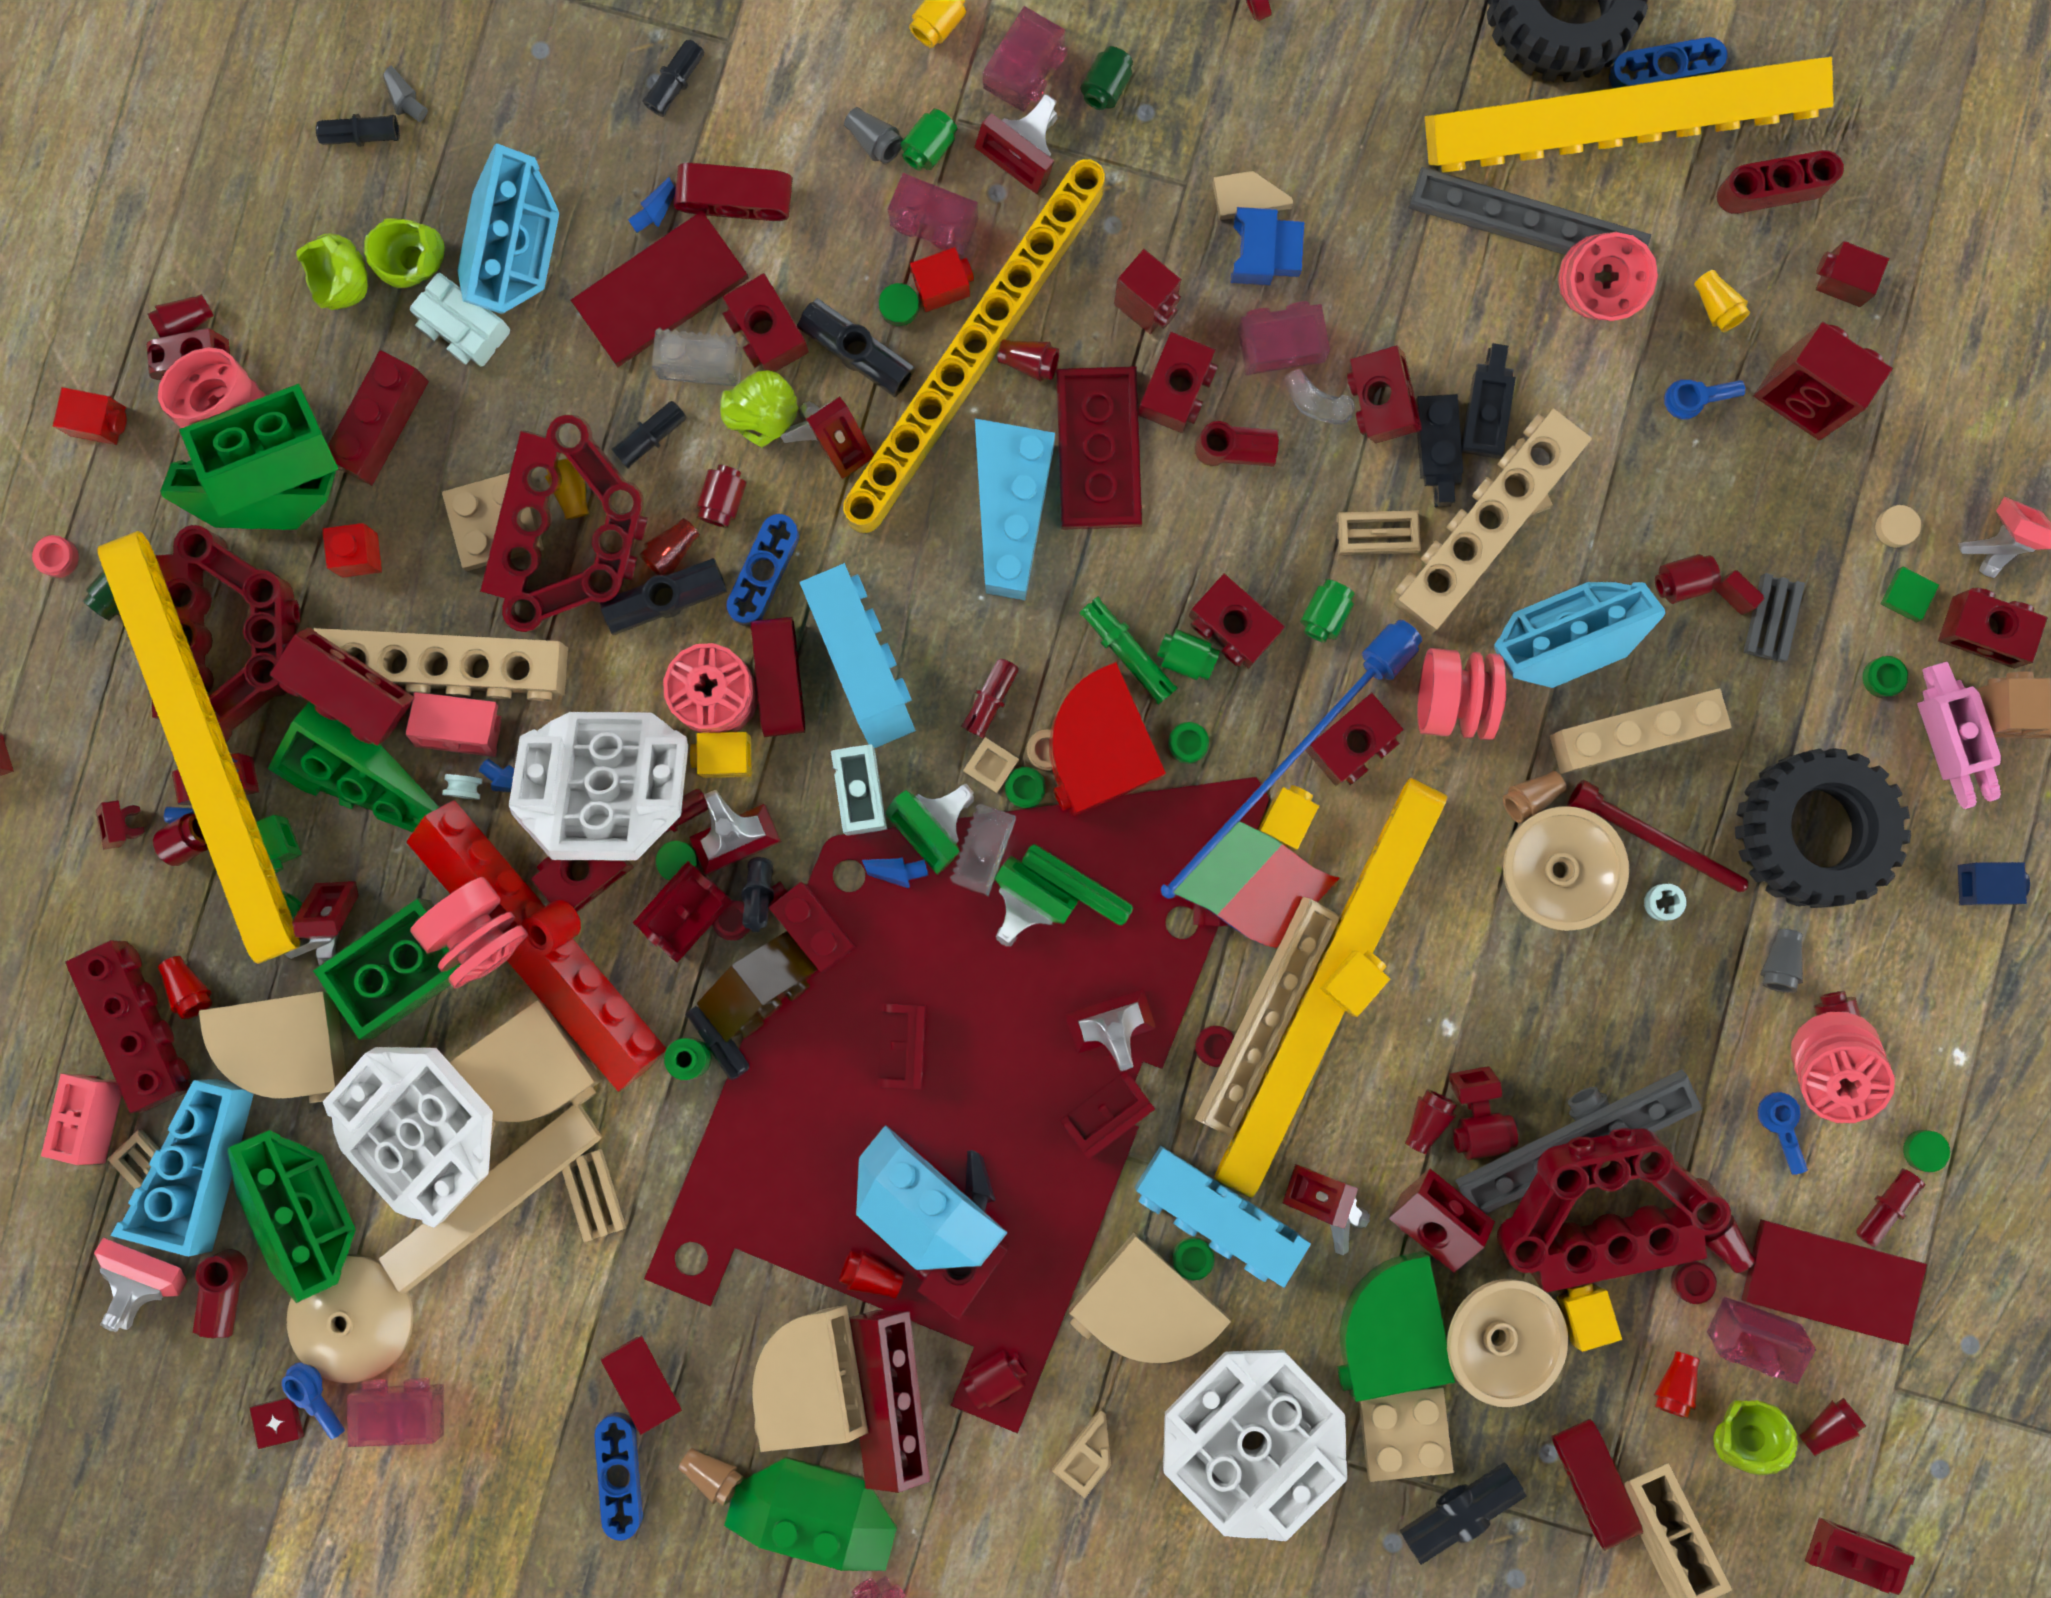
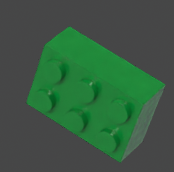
M299 383L179 429L198 479L218 516L242 509L247 505L339 470Z
M415 899L313 970L359 1040L376 1038L451 985L448 981L450 975L461 966V964H458L447 971L441 972L438 968V963L450 951L446 946L438 951L427 953L410 932L411 927L416 921L435 906L431 900Z

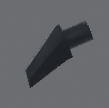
M970 1150L967 1151L965 1194L971 1197V1201L985 1212L987 1203L994 1202L995 1196L983 1157L979 1153Z

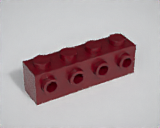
M110 940L65 961L129 1112L148 1111L187 1093L190 1088L188 1080L191 1078L189 1068L185 1061L176 1054L172 1044L174 1042L173 1031L170 1025L160 1017L156 1008L158 1004L157 994L154 988L148 982H145L139 968L142 966V961L137 950L132 945H129L128 941Z
M874 1310L849 1317L868 1433L859 1437L865 1488L900 1493L930 1482L910 1311Z

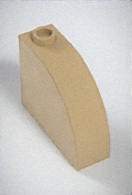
M327 991L199 1011L202 1036L211 1059L231 1082L250 1093L269 1098H294L309 1095V1103L323 1102L347 1074L339 1010Z
M541 1000L531 1004L449 1062L493 1111L492 1119L502 1122H521L543 1117L562 1109L571 1102L577 1107L596 1094L593 1087L602 1081L578 1044Z
M1135 1232L1131 1234L1069 1306V1314L1074 1317L1070 1324L1085 1338L1089 1339L1094 1335L1116 1353L1129 1359L1147 1363H1167L1190 1357L1211 1344L1231 1322L1224 1311L1189 1280L1180 1276L1170 1263Z
M847 1305L822 1309L794 1319L776 1331L764 1346L756 1365L752 1394L755 1414L754 1428L759 1439L761 1452L848 1443L868 1433Z
M1669 1463L1626 1481V1492L1643 1528V1534L1640 1536L1670 1598H1717L1732 1591Z

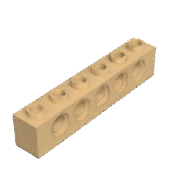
M1554 408L1545 418L1539 413L1523 432L1528 437L1527 441L1520 449L1512 445L1497 465L1503 470L1494 481L1488 477L1485 478L1472 494V497L1477 502L1468 513L1462 508L1446 526L1452 533L1445 542L1441 544L1435 540L1421 557V560L1426 565L1419 574L1415 576L1412 572H1409L1395 589L1401 596L1394 605L1430 634H1433L1441 626L1592 440L1588 434ZM1531 449H1544L1549 455V464L1544 466L1536 464L1531 458ZM1508 479L1518 480L1524 488L1523 496L1513 497L1509 495L1505 489V481ZM1488 510L1497 516L1498 527L1496 529H1487L1480 523L1479 514L1481 511ZM1465 542L1469 544L1473 550L1472 559L1469 561L1458 559L1453 551L1454 543ZM1439 573L1443 575L1447 580V590L1443 593L1431 590L1427 582L1429 574Z
M314 628L315 632L353 657L364 652L366 655L365 665L398 687H405V691L409 694H414V692L430 694V690L433 688L446 689V695L454 697H471V691H487L486 697L494 699H511L512 693H526L528 700L545 702L552 701V695L565 696L568 647L560 641ZM405 654L407 658L405 669L400 673L394 674L392 670L394 659L399 655ZM440 657H446L448 660L446 671L441 675L434 676L432 671L433 663ZM487 659L489 663L487 673L480 678H475L473 676L474 664L478 660ZM521 661H528L530 665L528 675L524 679L515 680L513 669L516 664Z

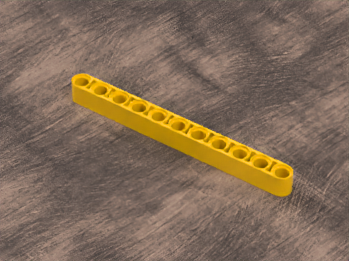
M1083 159L1076 162L1070 168L846 496L843 503V511L849 526L859 533H869L881 524L997 354L1002 340L1007 339L1101 201L1104 191L1105 173L1102 166L1096 161ZM1081 179H1091L1096 183V186L1092 189L1084 190L1076 183ZM1059 211H1068L1074 215V218L1068 222H1061L1054 215ZM1038 243H1046L1052 247V251L1045 255H1039L1032 250V247ZM1016 275H1023L1030 280V283L1025 287L1017 288L1009 281ZM995 307H1001L1008 312V315L1002 320H993L987 316V313ZM980 340L986 347L980 353H970L965 349V345L969 341ZM956 372L961 374L964 379L957 386H948L942 382L943 377L948 373ZM927 405H935L942 410L940 415L932 420L923 418L920 412ZM904 438H914L919 442L918 447L910 453H904L897 448L899 442ZM884 470H890L896 474V479L891 485L881 486L875 482L877 474ZM861 503H867L874 507L872 515L866 519H857L852 515V512Z
M135 531L100 545L97 551L101 565L245 948L251 959L257 964L292 951L300 946V940L294 934L292 916L154 551L148 539L141 531Z
M1412 777L1406 782L1249 1106L1214 1174V1180L1249 1198H1252L1257 1192L1345 1012L1320 988L1352 951H1360L1363 955L1367 950L1374 953L1446 805L1448 795Z

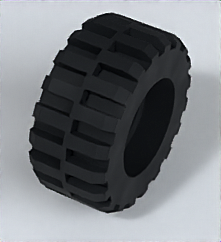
M1487 0L1490 5L1487 11L1488 24L1491 27L1496 26L1492 37L1497 46L1504 44L1506 47L1503 55L1511 63L1517 60L1523 64L1521 71L1530 76L1533 71L1543 74L1542 80L1554 82L1557 76H1563L1565 83L1578 81L1582 73L1584 77L1590 78L1599 74L1603 67H1610L1618 56L1621 55L1622 51L1626 49L1648 10L1647 0H1598L1600 18L1588 23L1572 24L1551 16L1538 0Z
M1820 748L1802 752L1778 760L1777 764L1770 765L1759 773L1760 779L1750 782L1744 791L1745 795L1749 798L1747 801L1739 803L1736 813L1737 816L1743 817V825L1735 827V839L1743 838L1745 849L1738 852L1742 862L1751 861L1754 867L1749 871L1751 877L1755 882L1765 881L1768 884L1765 889L1766 892L1775 898L1786 897V902L1795 906H1810V908L1855 904L1856 900L1868 899L1877 894V887L1887 886L1894 879L1895 873L1891 871V868L1903 865L1907 854L1900 850L1902 844L1910 843L1911 830H1904V820L1910 819L1908 806L1900 807L1897 798L1901 797L1903 793L1898 785H1888L1885 781L1889 773L1880 765L1869 768V758L1859 753L1848 756L1845 749L1837 748L1825 751ZM1820 790L1838 800L1846 810L1851 822L1852 838L1849 849L1844 858L1832 867H1819L1807 860L1797 848L1792 836L1791 818L1793 810L1799 799L1810 791Z

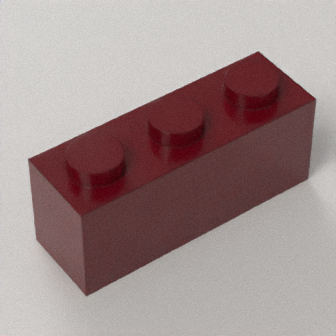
M382 350L378 352L328 444L339 470L373 486L429 383L417 368Z
M309 627L294 634L270 673V676L279 681V686L284 691L293 696L304 697L315 705V710L319 714L330 720H339L351 728L350 732L354 737L362 742L374 743L377 746L390 737L415 698Z

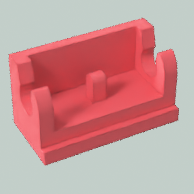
M414 692L415 698L412 702L405 735L415 747L496 757L501 727V716L497 715L498 705L496 702Z
M60 1074L41 1153L42 1157L74 1165L105 1164L122 1096L116 1080L96 1079L97 1076Z

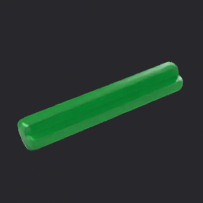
M1037 844L1031 845L1024 855L1023 865L1114 923L1123 925L1132 913V904Z

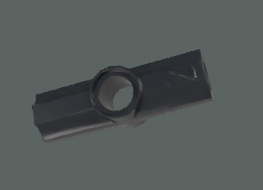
M818 298L810 302L802 312L797 328L840 358L848 369L860 372L893 397L902 393L909 384L915 372V367L873 338L864 326L852 323ZM861 341L866 344L865 350L857 355L847 353L846 351L848 345L852 342Z
M712 558L667 576H653L644 585L620 593L609 601L600 602L611 634L617 635L662 617H674L685 608L725 594L728 591L717 562ZM663 588L673 590V598L670 603L664 606L655 605V595L659 590Z
M1504 1462L1470 1485L1462 1484L1448 1490L1437 1499L1436 1507L1399 1531L1420 1565H1422L1454 1543H1465L1480 1536L1489 1528L1491 1519L1527 1497L1516 1476Z

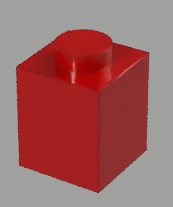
M956 247L910 263L912 278L925 313L970 297L969 282L974 281V275L967 257L960 259Z
M61 387L53 427L70 437L117 445L119 435L124 432L126 427V407L110 396Z
M364 523L322 528L327 569L342 578L382 573L377 532Z

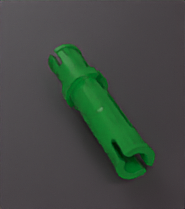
M1099 596L1079 612L1103 639L1100 642L1105 649L1110 647L1156 700L1158 705L1178 689L1128 632L1130 627L1126 622L1121 624L1101 601Z

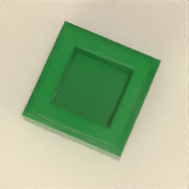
M1904 566L1897 569L1880 604L1917 623L1923 620L1939 584Z

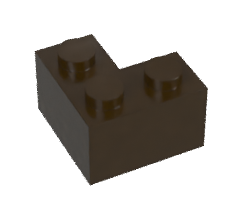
M785 931L732 964L696 1004L726 1043L740 1033L744 1038H747L764 1024V1019L772 1015L783 1005L780 1000L787 996L790 1001H793L802 995L810 987L807 980L818 969L788 931Z

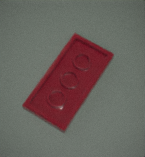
M700 211L571 299V302L618 368L748 280L749 277L705 213Z
M1137 366L1056 369L1061 530L1142 527Z
M1760 1219L1752 1252L1755 1261L1748 1269L1742 1301L1909 1346L1927 1267L1926 1263Z

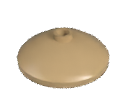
M1555 807L1531 816L1516 829L1505 850L1503 875L1512 901L1526 917L1546 928L1573 931L1593 926L1604 920L1614 911L1627 888L1629 861L1621 838L1613 827L1600 816L1577 807ZM1555 863H1561L1565 868V873L1561 878L1556 877L1553 873Z
M349 1255L345 1260L338 1284L298 1303L291 1297L287 1311L288 1337L297 1357L303 1364L316 1368L322 1378L340 1383H354L373 1378L394 1364L409 1342L414 1319L413 1305L409 1292L406 1294L398 1292L380 1261L365 1256ZM337 1316L345 1318L347 1322V1327L344 1331L338 1329L335 1324Z
M1518 1279L1495 1280L1480 1286L1469 1294L1455 1312L1447 1338L1448 1359L1457 1381L1473 1397L1496 1407L1524 1405L1545 1393L1558 1378L1565 1363L1568 1349L1567 1326L1559 1306L1544 1290ZM1499 1329L1498 1339L1492 1342L1491 1336L1493 1332Z

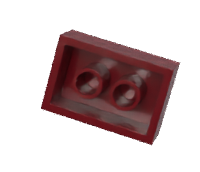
M1822 321L1778 358L1753 397L1820 441L1864 411L1893 368L1886 364L1883 357L1876 351L1862 348L1850 340L1848 334L1840 327L1828 325Z

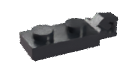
M1492 343V347L1488 348L1485 364L1478 363L1476 365V370L1472 377L1462 439V453L1496 459L1503 457L1516 377L1513 376L1514 369L1505 368L1508 345Z
M1458 394L1417 396L1415 400L1422 426V431L1417 432L1420 479H1424V486H1433L1435 508L1451 507V504L1455 503V485H1461L1462 474L1464 473Z

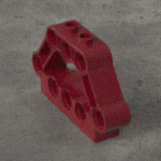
M577 415L559 416L550 423L546 436L526 430L520 431L480 592L504 598L502 606L504 621L510 628L519 632L534 630L544 619L587 602L609 601L619 593L624 579L632 580L638 559L637 556L631 555L634 540H643L648 517L641 516L644 497L641 490L635 484L626 481L596 444L592 438L590 425L585 419ZM571 423L575 425L581 433V439L575 447H567L560 441L559 431L565 424ZM562 453L601 500L604 512L607 515L605 523L592 536V547L596 553L594 563L583 572L532 591L526 589L529 575L539 568L542 561V554L537 544L539 536L549 529L552 522V514L547 505L550 495L558 491L562 483V475L557 467L560 454ZM537 467H543L551 473L552 483L545 491L535 488L531 482V474ZM624 490L632 496L633 507L631 511L620 513L612 507L611 497L614 492ZM526 507H533L541 514L542 523L536 530H530L522 524L521 513ZM614 530L621 535L623 546L620 551L609 552L605 550L601 544V536L604 531ZM523 547L528 550L532 557L529 568L519 569L515 567L511 561V553L514 548ZM593 571H607L613 580L611 589L607 591L595 589L591 583ZM526 599L532 602L536 609L534 619L523 620L518 617L515 612L517 600Z
M190 525L181 529L174 538L173 554L155 556L184 633L192 629L193 638L189 646L207 694L213 687L214 678L210 669L205 666V655L212 648L213 638L211 632L204 625V615L211 608L212 598L210 592L204 587L203 571L209 572L243 595L245 601L250 604L251 616L244 623L243 634L245 640L251 645L252 657L248 659L243 669L208 696L227 743L232 736L233 729L274 696L278 697L287 693L279 686V681L275 678L265 683L263 673L268 666L276 665L293 638L295 624L300 622V607L298 601L295 600L293 588L287 581L267 570L257 569L230 551L226 542L220 536L202 526ZM207 541V550L202 556L196 558L197 546L201 542ZM268 585H273L274 592L271 599L262 602L261 593L263 589ZM191 589L192 598L190 602L185 606H181V596L185 591ZM273 624L275 628L274 636L271 640L264 643L262 633L266 627ZM152 700V718L160 720Z
M1620 1128L1611 1131L1609 1135L1594 1138H1573L1566 1144L1553 1146L1544 1151L1537 1163L1538 1172L1513 1216L1506 1219L1500 1225L1497 1231V1241L1510 1264L1517 1271L1531 1273L1539 1287L1547 1293L1707 1259L1705 1236L1720 1232L1727 1226L1731 1219V1209L1726 1200L1709 1181L1695 1178L1680 1165L1652 1131L1645 1128ZM1652 1152L1647 1159L1641 1160L1644 1155ZM1611 1161L1607 1167L1600 1169L1605 1162ZM1570 1170L1568 1174L1558 1178L1563 1171ZM1638 1178L1652 1183L1677 1205V1207L1661 1209L1655 1205H1646L1639 1208L1633 1216L1625 1218L1615 1214H1604L1599 1216L1592 1225L1582 1227L1573 1222L1564 1223L1576 1200L1587 1189L1599 1187L1605 1191H1616L1624 1187L1629 1180ZM1707 1203L1703 1208L1699 1209V1207ZM1659 1228H1660V1230H1659L1658 1232H1656L1655 1234H1652V1232H1654L1656 1229H1659ZM1620 1237L1616 1242L1610 1243L1614 1238ZM1529 1241L1525 1246L1517 1248L1522 1242ZM1579 1245L1576 1250L1569 1252L1573 1247Z

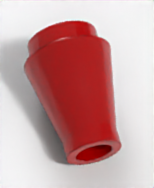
M181 956L170 957L158 966L173 1013H178L180 1018L185 1020L198 1016L200 1010L210 1008L212 1005V1001L209 998L211 991L185 964Z
M852 1250L849 1252L839 1277V1283L847 1285V1290L883 1295L896 1299L904 1280V1275L893 1271L863 1250L860 1253Z
M1675 1351L1673 1360L1654 1393V1396L1657 1397L1656 1408L1682 1418H1689L1690 1411L1696 1409L1697 1377L1700 1359Z

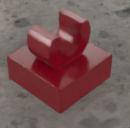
M119 800L102 802L98 806L96 816L103 850L119 848L125 843L126 838L135 839L145 832L144 827L132 829L125 823L127 816L138 815L141 812L139 806L130 805L121 810Z
M1490 1066L1449 1073L1451 1089L1461 1105L1467 1104L1468 1110L1472 1109L1474 1118L1489 1116L1491 1114L1489 1099L1502 1097L1501 1082Z

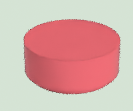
M51 535L37 542L33 549L32 559L35 567L40 572L54 578H62L75 570L79 561V554L72 542L60 536Z

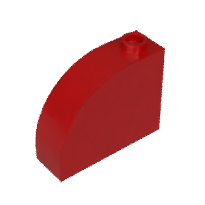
M1116 662L1090 673L1074 686L1064 699L1054 718L1049 738V757L1052 772L1058 784V787L1053 788V791L1062 811L1069 809L1072 817L1158 781L1166 775Z

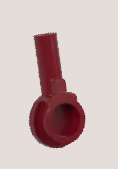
M781 881L771 886L774 891V900L769 904V907L787 893ZM732 900L730 905L713 922V929L719 937L727 941H736L744 938L749 933L750 929L744 928L742 924L743 902Z

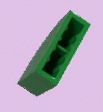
M1422 1251L1391 1258L1373 1268L1358 1282L1346 1302L1340 1324V1347L1344 1365L1337 1366L1342 1391H1349L1355 1402L1455 1383L1454 1374L1448 1359L1447 1340L1429 1256Z

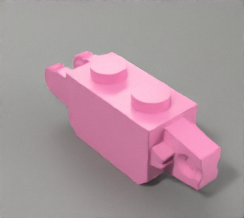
M1948 662L1924 668L1922 671L1927 690L1923 691L1924 701L1917 703L1943 781L1950 779L1956 799L1963 809L1974 807L1977 803L1976 793H1974L1969 776L1971 773L1975 774L1984 799H1987L1989 802L1999 799L2001 790L1994 766L2000 765L2001 755L1980 693L1973 686L1965 688L1961 680L1956 681Z

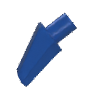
M670 177L641 202L644 209L628 219L636 233L651 223H654L656 227L660 226L675 195L676 188Z
M489 758L486 759L480 766L479 772L492 781L491 790L511 792L515 768L508 765L502 769Z
M903 857L898 859L862 860L867 875L906 888H910L909 880L928 876L925 860L904 864Z

